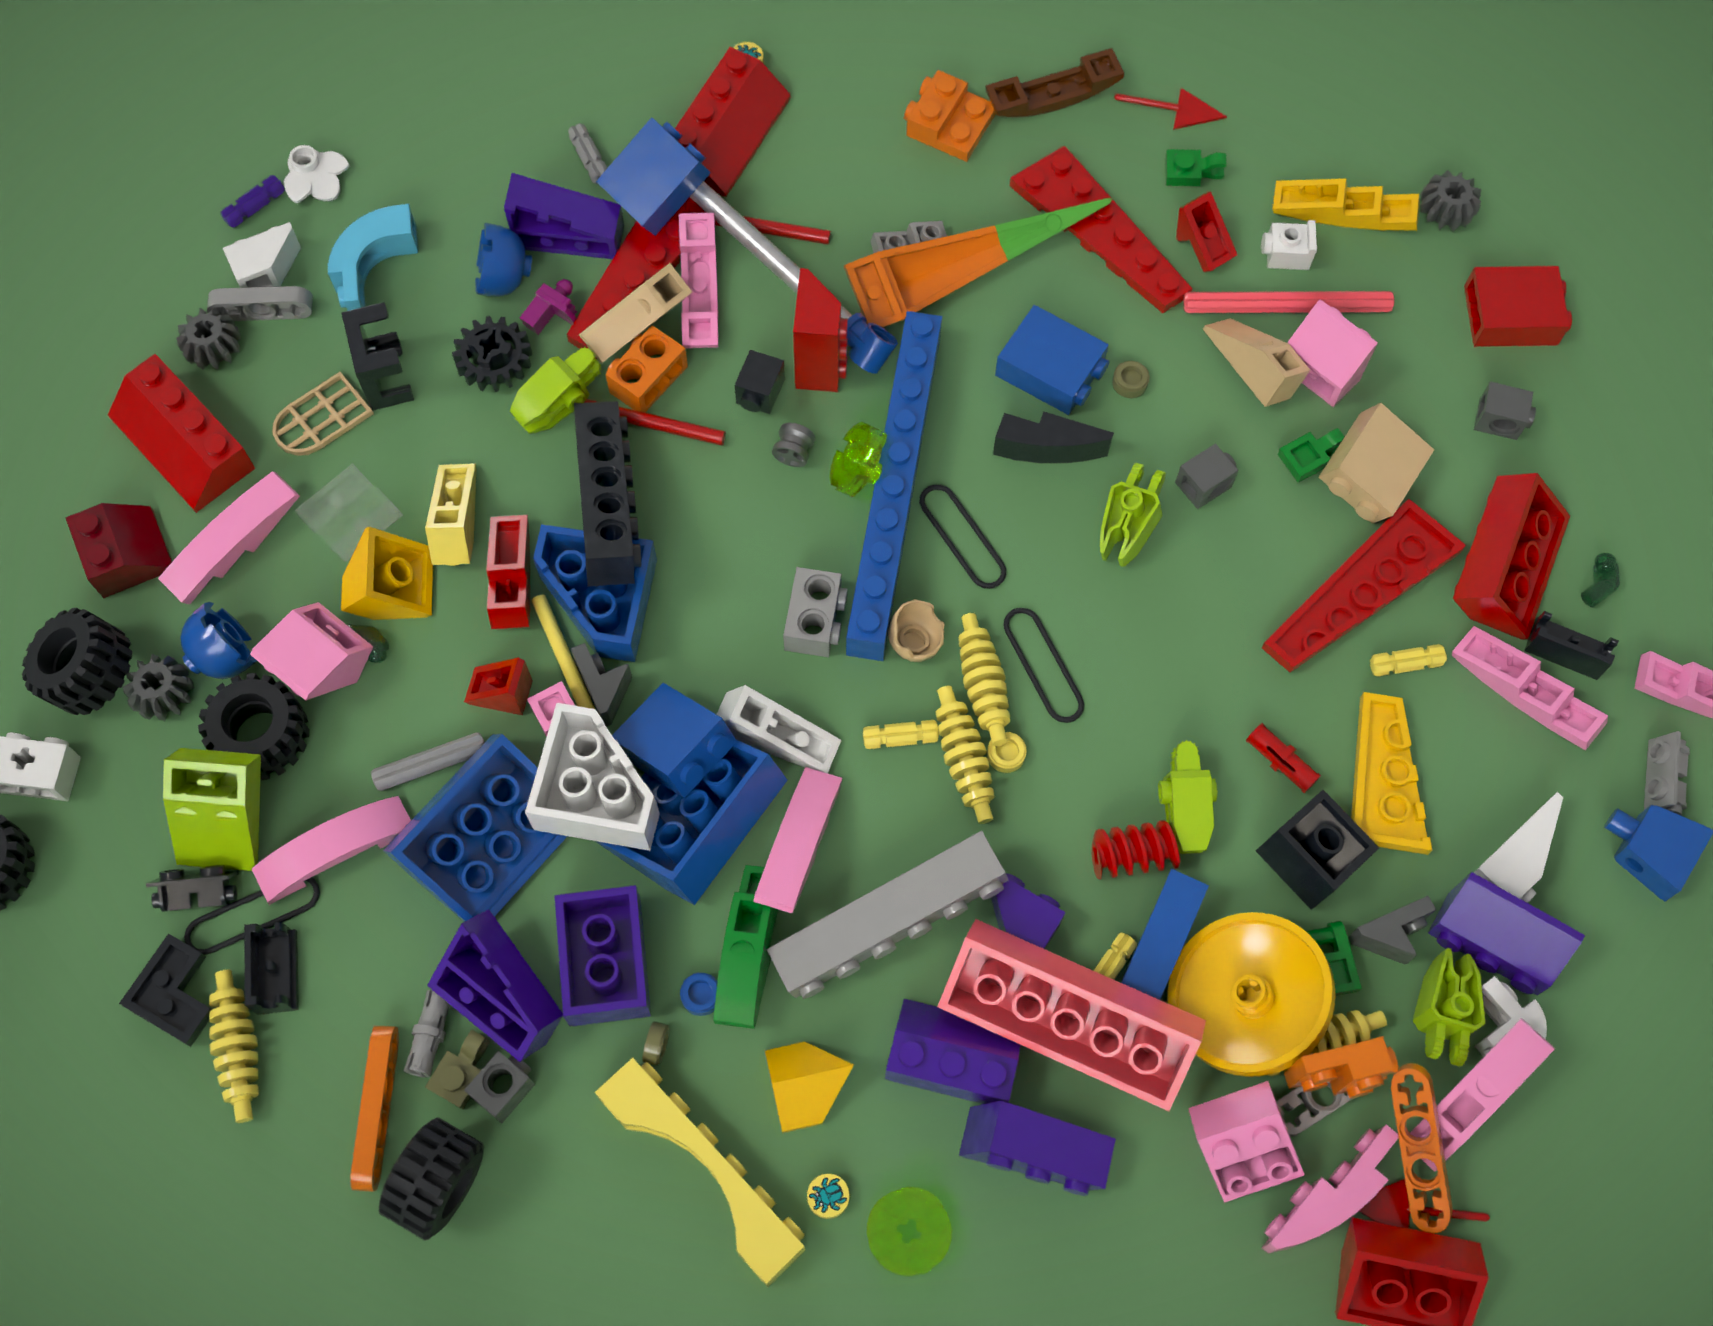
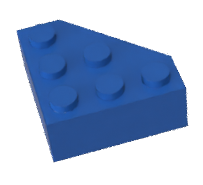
M541 524L533 557L540 579L593 651L598 653L599 657L635 662L657 563L653 540L640 538L639 540H632L633 544H640L642 567L634 568L635 584L588 586L583 530Z

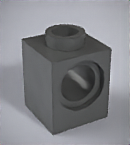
M1490 381L1479 399L1474 430L1517 440L1524 428H1530L1533 424L1536 414V407L1531 406L1534 392Z
M1215 443L1182 464L1175 483L1198 510L1232 488L1239 470L1234 459L1228 453H1223Z
M498 1051L464 1091L502 1124L535 1086L534 1082L527 1076L532 1069L524 1061L519 1062L512 1055L507 1059ZM502 1075H511L513 1078L511 1088L503 1094L494 1093L493 1085L495 1080Z

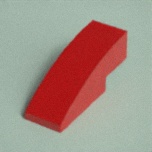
M528 515L490 517L486 571L489 580L487 613L491 629L529 627L530 538Z

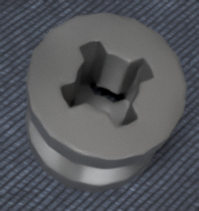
M784 423L779 430L780 441L774 444L772 455L785 465L792 467L805 466L809 458L807 450L813 446L815 435L807 427L800 424Z

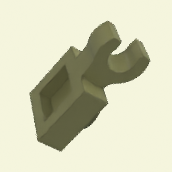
M471 1030L465 1038L458 1056L447 1050L425 1088L457 1107L464 1109L470 1099V1096L464 1090L481 1071L475 1066L491 1041Z

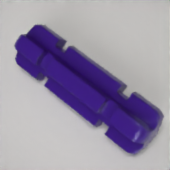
M270 175L261 182L263 184L261 187L256 185L236 199V205L229 204L221 210L220 213L223 220L231 228L241 224L244 221V216L249 218L270 203L269 198L275 199L284 193V186L275 175Z

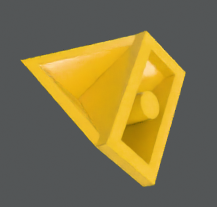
M805 1041L765 1050L782 1133L823 1124L854 1064Z

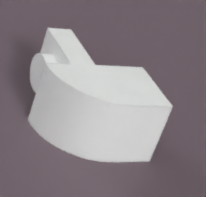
M1495 976L1482 985L1484 1011L1498 1026V1028L1475 1045L1483 1057L1521 1018L1546 1039V1018L1536 999L1522 1008L1517 1002V995L1506 983L1500 982Z

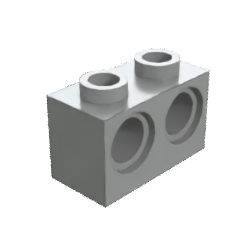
M796 567L783 634L784 651L829 657L831 644L838 645L841 623L836 622L838 610H845L848 592L847 588H841L840 573ZM815 592H824L829 595L823 600H816L811 597ZM809 626H818L822 629L820 633L814 635L808 634L804 630Z

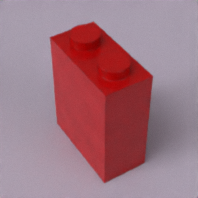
M1559 266L1474 267L1464 285L1473 346H1558L1572 325V314L1570 310H1567L1565 302L1566 282L1561 280Z

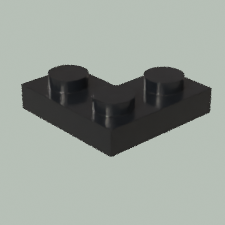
M168 933L119 1004L191 1047L208 1023L209 1012L212 1009L184 993L183 990L206 956Z

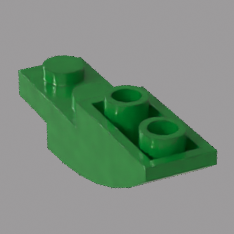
M745 865L739 892H734L718 974L713 1019L715 1024L755 1029L771 961L767 949L770 948L778 909L753 902L765 867Z

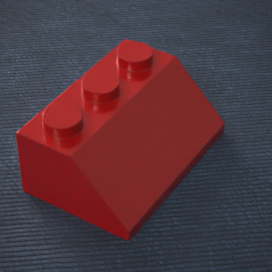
M800 268L793 327L795 389L838 392L839 379H846L848 318H841V302L807 268Z
M1352 1217L1341 1252L1336 1319L1369 1326H1472L1489 1279L1481 1243Z

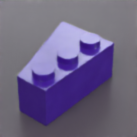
M511 173L504 211L509 228L520 236L524 242L525 250L605 259L614 258L620 248L624 229L620 204Z
M489 909L461 923L427 984L430 989L519 1062L547 1044L563 1017L560 1008Z
M1001 1100L970 1107L958 1156L986 1163L988 1166L996 1169L1020 1172L1025 1174L1027 1179L1049 1184L1050 1181L1061 1183L1064 1184L1063 1190L1088 1196L1090 1190L1106 1188L1116 1138Z

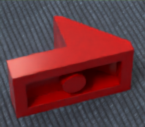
M1211 191L1202 194L1179 208L1176 239L1177 241L1190 240L1203 272H1210L1238 255Z

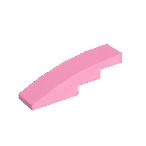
M272 471L213 519L181 551L158 579L181 603L191 604L213 576L223 578L245 550L254 552L300 495L276 472Z
M1475 626L1471 628L1452 651V656L1504 699L1551 731L1585 751L1607 724L1608 715L1573 697L1575 688L1541 671V661Z
M1652 651L1640 656L1634 689L1672 705L1713 718L1712 670L1695 662L1682 666Z
M805 767L778 831L753 902L793 914L814 864L818 846L828 825L830 812L840 791L841 777Z

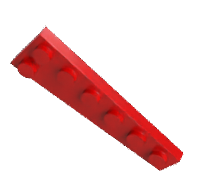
M1062 146L1010 178L1009 186L1040 212L1044 210L1046 213L1111 198L1065 146ZM1113 199L1107 206L1063 230L1064 232L1068 230L1081 241L1080 245L1089 253L1094 251L1106 261L1105 266L1118 277L1123 278L1131 288L1162 313L1181 303L1185 293L1192 292V287Z
M689 197L656 236L636 221L580 311L577 319L567 333L568 342L579 349L589 348L579 336L581 332L669 263L675 269L681 262L679 214L707 212Z
M1408 499L1264 642L1262 649L1291 673L1454 559L1463 551L1466 545L1413 501Z

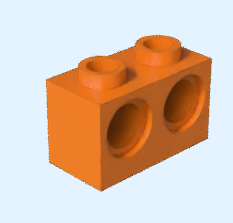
M651 325L644 334H639L634 338L630 349L621 358L615 359L609 365L605 374L609 393L633 410L646 412L688 367L686 348ZM652 355H662L658 358H651ZM631 379H639L637 382L634 383L627 382Z

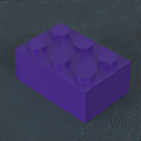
M637 886L554 895L563 1017L569 1027L651 1017L642 907Z

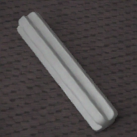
M476 732L383 765L371 771L373 783L377 790L382 791L469 760L485 742L482 735Z

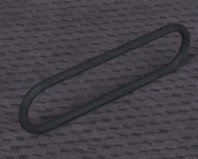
M934 484L925 488L919 499L923 512L972 581L982 588L992 589L999 586L1006 577L1004 562L955 494L944 485ZM941 490L949 495L999 565L1001 575L998 580L992 583H985L976 577L927 508L925 497L930 491Z
M1028 608L1013 609L1004 618V630L1043 704L1055 720L1065 723L1075 721L1084 710V701L1042 622L1035 612ZM1024 613L1031 616L1035 621L1078 701V710L1074 715L1063 717L1056 714L1010 630L1009 621L1014 615Z
M312 877L305 880L312 885L314 891L309 903L260 925L261 928H270L274 926L275 922L281 923L312 908L318 901L320 894L319 885ZM262 890L192 921L185 931V943L202 954L207 955L243 940L244 933H241L210 948L198 949L191 943L190 936L192 930L198 924L263 896Z

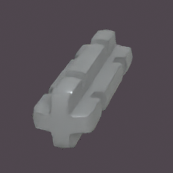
M581 123L571 126L568 130L569 138L573 146L576 147V151L585 169L589 171L588 174L592 182L598 184L596 181L607 169V166L601 160L602 157L592 138L588 136L589 132L586 126Z

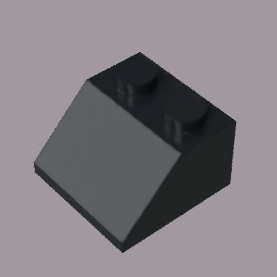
M1323 789L1267 839L1256 852L1312 910L1342 885L1379 847Z

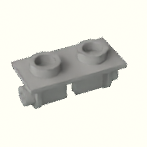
M1679 731L1648 740L1644 810L1650 805H1657L1682 815V810L1687 808V784L1679 781L1678 777H1687L1690 748L1686 746L1685 740L1680 739L1681 732Z

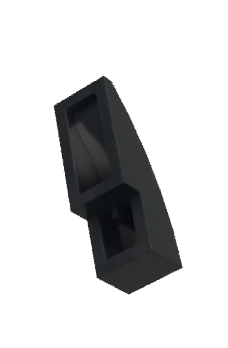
M1043 412L1040 423L1004 413L995 437L993 455L1033 463L1064 464L1107 457L1114 433L1048 412Z

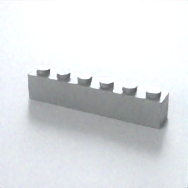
M980 831L773 945L767 951L788 993L795 998L802 996L803 999H806L821 992L825 988L823 983L831 978L838 976L839 979H843L854 974L861 968L859 963L871 956H874L875 959H880L890 954L897 948L895 943L908 936L911 940L923 936L932 929L931 923L945 916L949 920L961 915L968 909L966 904L981 896L982 900H986L997 895L1004 889L1002 884L1009 880L984 833Z

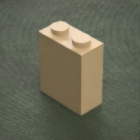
M1379 403L1359 414L1319 478L1328 485L1333 494L1342 497L1348 502L1361 518L1373 524L1395 514L1434 449L1387 407Z

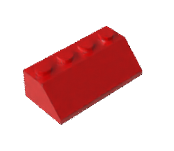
M729 47L675 127L682 135L678 142L685 148L692 144L706 158L702 164L711 173L704 182L717 194L727 197L791 99V95L760 59Z
M153 354L124 376L109 410L108 417L195 513L255 469L239 442L156 354Z
M1538 473L1496 477L1492 491L1488 495L1487 505L1481 522L1477 526L1470 552L1466 556L1461 577L1455 586L1453 600L1469 619L1519 639L1529 638L1570 519L1568 512Z

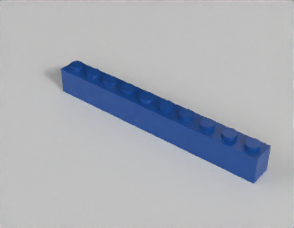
M911 311L906 312L846 636V656L884 661L888 626L893 610L938 355L942 316Z

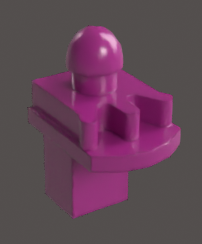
M562 279L555 284V289L545 283L542 284L535 292V298L520 316V320L525 327L539 335L554 314L571 325L577 319L575 314L578 311L570 303L571 300L567 298L573 291V285L570 280Z

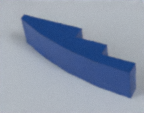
M1170 870L1121 981L1122 984L1160 1000L1209 885L1176 870Z

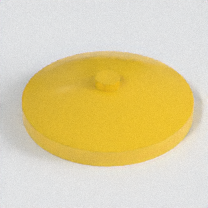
M1248 912L1234 914L1214 921L1201 929L1181 950L1168 984V1004L1206 1020L1202 1042L1196 1052V1056L1219 1071L1237 1076L1254 1077L1274 1074L1291 1067L1299 1058L1311 1053L1325 1035L1335 1007L1336 993L1333 973L1319 945L1305 930L1295 923L1267 913Z

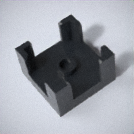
M385 302L341 312L355 374L371 410L413 401L414 397L410 384L382 390L379 378L402 373L399 356L403 352L397 333L391 332L368 338L363 328L365 324L389 318Z

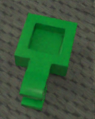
M1167 149L1165 156L1166 186H1200L1202 178L1224 179V168L1227 166L1226 154L1217 152L1201 158V150Z
M1339 428L1328 432L1317 440L1311 432H1308L1281 447L1278 456L1299 483L1326 467L1330 456L1335 453L1345 436Z

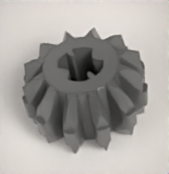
M1449 170L1442 174V176L1435 174L1421 192L1420 212L1427 214V223L1437 222L1439 230L1448 225L1454 232L1459 225L1466 227L1471 223L1474 215H1477L1481 207V201L1479 200L1481 189L1474 187V179H1463L1462 172L1456 176H1453Z
M215 307L208 314L201 308L199 309V314L195 317L186 314L188 324L177 325L180 335L176 338L177 345L183 351L182 354L190 364L196 363L202 370L209 364L218 370L219 363L223 360L232 363L230 354L240 352L238 342L242 340L241 333L238 327H235L232 317L227 313L222 315Z
M152 654L148 664L137 660L139 670L126 674V678L131 683L122 688L124 694L129 698L127 700L128 705L133 711H139V714L145 719L150 720L155 715L159 720L165 721L169 711L180 715V708L178 707L180 703H191V697L186 693L194 689V684L188 677L189 671L183 664H178L169 655L161 660L158 655Z

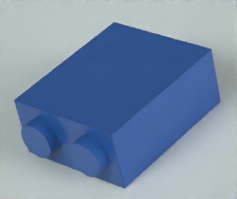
M651 118L596 182L641 226L656 236L711 172L702 164L706 158L692 144L685 148L678 142L682 135L666 121L661 126L655 119Z
M1033 305L998 355L995 376L1059 411L1070 415L1076 404L1082 406L1087 400L1092 389L1089 385L1093 379L1100 380L1109 365V360L1105 359L1109 344Z
M662 683L612 735L634 766L683 798L700 783L707 773L738 742L721 717L665 683Z

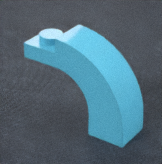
M409 204L388 206L367 213L349 225L335 242L329 257L328 275L336 293H338L341 308L346 307L349 311L365 307V280L370 270L376 264L389 257L418 253L416 222Z

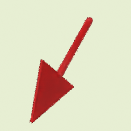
M1183 88L1180 89L1178 104L1124 94H1115L1114 96L1117 101L1176 111L1173 130L1227 118L1226 115Z
M1405 1179L1381 1188L1358 1212L1375 1222L1409 1228V1214L1411 1213ZM1425 1207L1421 1211V1213H1428L1429 1216L1438 1217L1439 1213L1443 1212L1433 1207ZM1452 1210L1451 1218L1484 1222L1490 1219L1487 1213Z

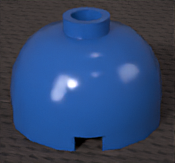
M484 223L477 257L478 272L481 273V276L475 279V292L478 295L504 296L512 293L519 287L523 276H530L532 256L525 255L524 242L513 230L501 225Z
M206 602L189 616L181 630V646L185 653L182 657L183 661L196 674L202 672L208 677L221 680L235 677L257 662L250 655L251 653L244 641L252 639L240 623L226 610L221 608L215 612L210 609L214 603Z

